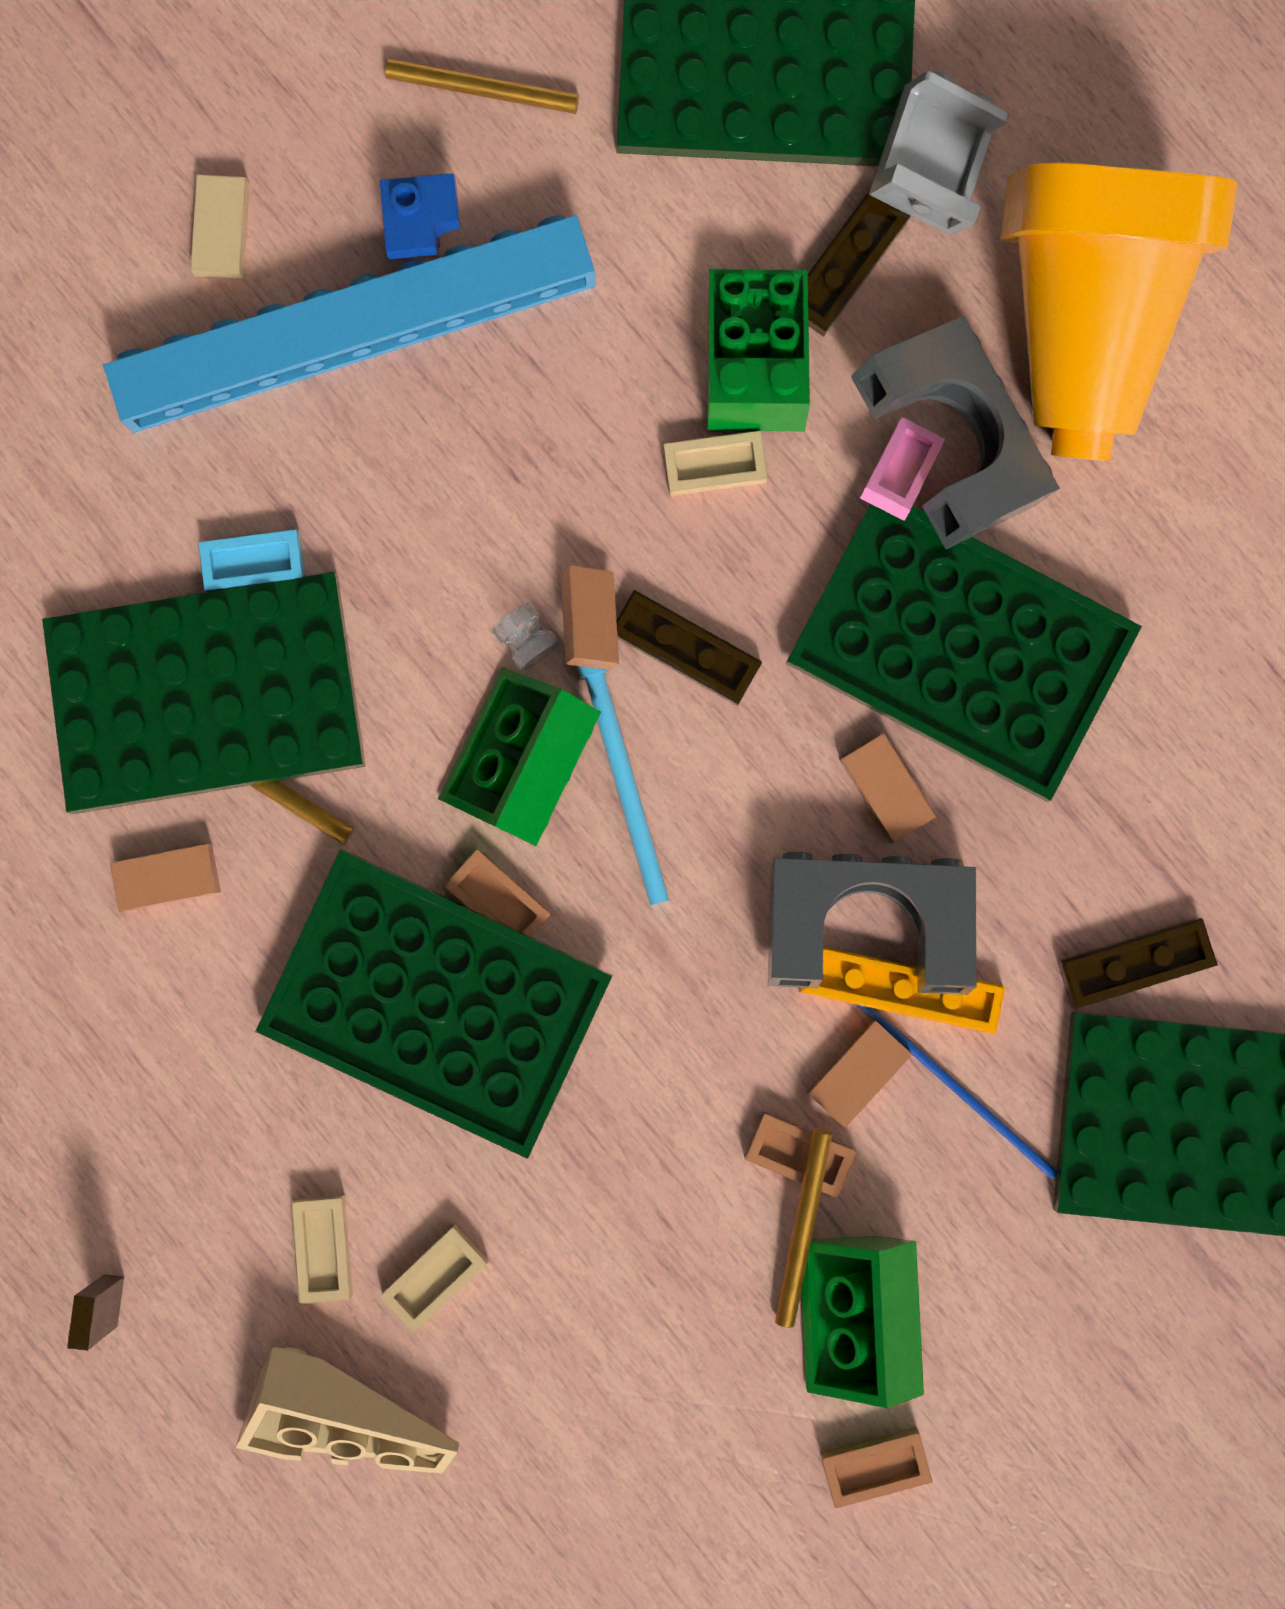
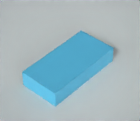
M296 529L198 542L205 592L296 579L305 576L300 533Z

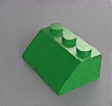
M502 667L438 800L537 846L562 792L571 778L578 759L592 735L601 711L561 688Z
M881 1236L812 1239L802 1285L807 1393L886 1409L924 1395L916 1241Z

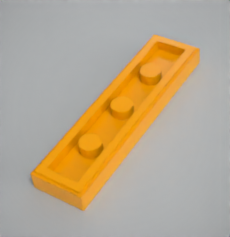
M823 946V980L818 988H800L799 992L996 1034L1006 986L976 979L977 987L968 995L917 993V966Z

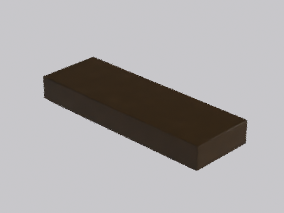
M869 192L866 194L808 273L809 327L823 337L827 334L907 225L911 215L869 195Z
M633 590L616 620L617 638L736 706L739 705L762 664V661L636 590Z
M1203 918L1188 920L1057 961L1073 1009L1218 966Z

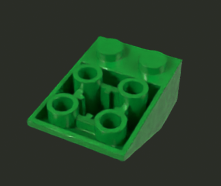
M709 269L707 431L805 432L810 406L808 270Z

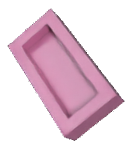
M901 417L860 499L905 520L945 439Z

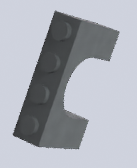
M965 316L872 354L851 376L874 420L916 401L935 400L956 409L972 426L978 439L980 450L979 465L976 473L945 487L922 506L945 549L951 548L1035 507L1060 489L1053 477L1050 466L1043 459L1033 441L1027 424L1017 412L1005 390L1002 379L996 374L981 347L978 336L972 331Z
M787 852L783 854L782 858H774L770 869L768 986L818 988L823 980V934L827 912L837 902L848 896L859 893H873L885 896L899 904L914 924L918 944L917 993L968 995L977 987L976 867L962 866V861L952 858L935 859L931 861V865L912 864V859L904 856L882 858V863L862 862V857L855 854L832 856V861L812 860V854L806 852Z

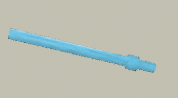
M577 666L580 680H586L593 707L601 711L597 722L649 903L654 905L668 901V894L604 675L609 671Z

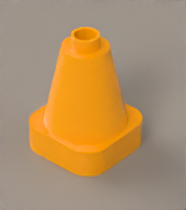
M1075 163L1030 164L1008 176L1000 240L1015 243L1019 246L1034 426L1054 428L1051 455L1111 461L1115 433L1136 434L1203 255L1227 250L1229 247L1238 181L1202 174Z

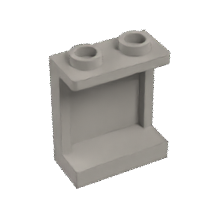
M936 71L924 72L904 87L869 195L949 235L974 225L981 205L971 201V197L991 136L996 129L1007 123L1009 113L995 106L994 100L990 97L971 93L956 85L953 78L945 73Z

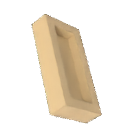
M197 174L190 268L195 277L243 279L250 186L246 177Z
M761 431L663 444L670 496L764 484L767 482Z
M345 1195L295 1199L292 1202L299 1304L350 1299L353 1292Z
M454 1224L390 1284L379 1297L414 1334L488 1263V1259Z

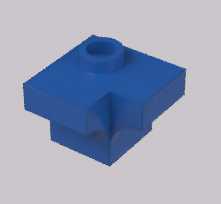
M454 173L380 180L385 250L388 259L438 255L437 248H440L439 237L446 232L460 229L457 185Z

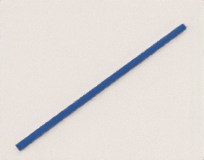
M857 1005L869 1017L877 1021L917 1060L1051 1180L1057 1176L1058 1172L878 1010Z

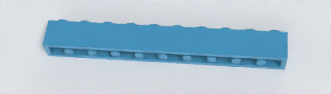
M563 215L551 216L539 222L536 228L521 233L517 230L503 231L493 236L491 242L473 248L471 245H459L446 251L444 257L429 262L420 259L408 261L400 265L397 272L381 277L375 274L364 275L353 280L350 287L334 292L329 289L317 290L307 294L304 297V301L286 307L282 304L269 305L260 309L255 317L242 321L236 319L222 320L214 323L210 327V331L195 336L189 334L174 335L165 339L163 346L147 351L131 349L121 352L116 356L115 361L103 364L119 419L133 433L594 288L596 287L595 269L577 215L565 218Z

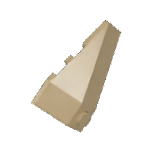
M272 1347L260 1370L238 1436L236 1448L294 1461H302L304 1452L331 1454L332 1464L349 1465V1460L368 1457L375 1458L376 1464L383 1469L443 1474L458 1453L459 1442L323 1359L308 1356L306 1352L298 1348L287 1347L281 1349Z

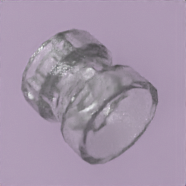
M531 602L513 610L491 630L500 644H506L512 650L511 659L520 672L544 659L560 644L551 630L543 629L539 623L540 614Z

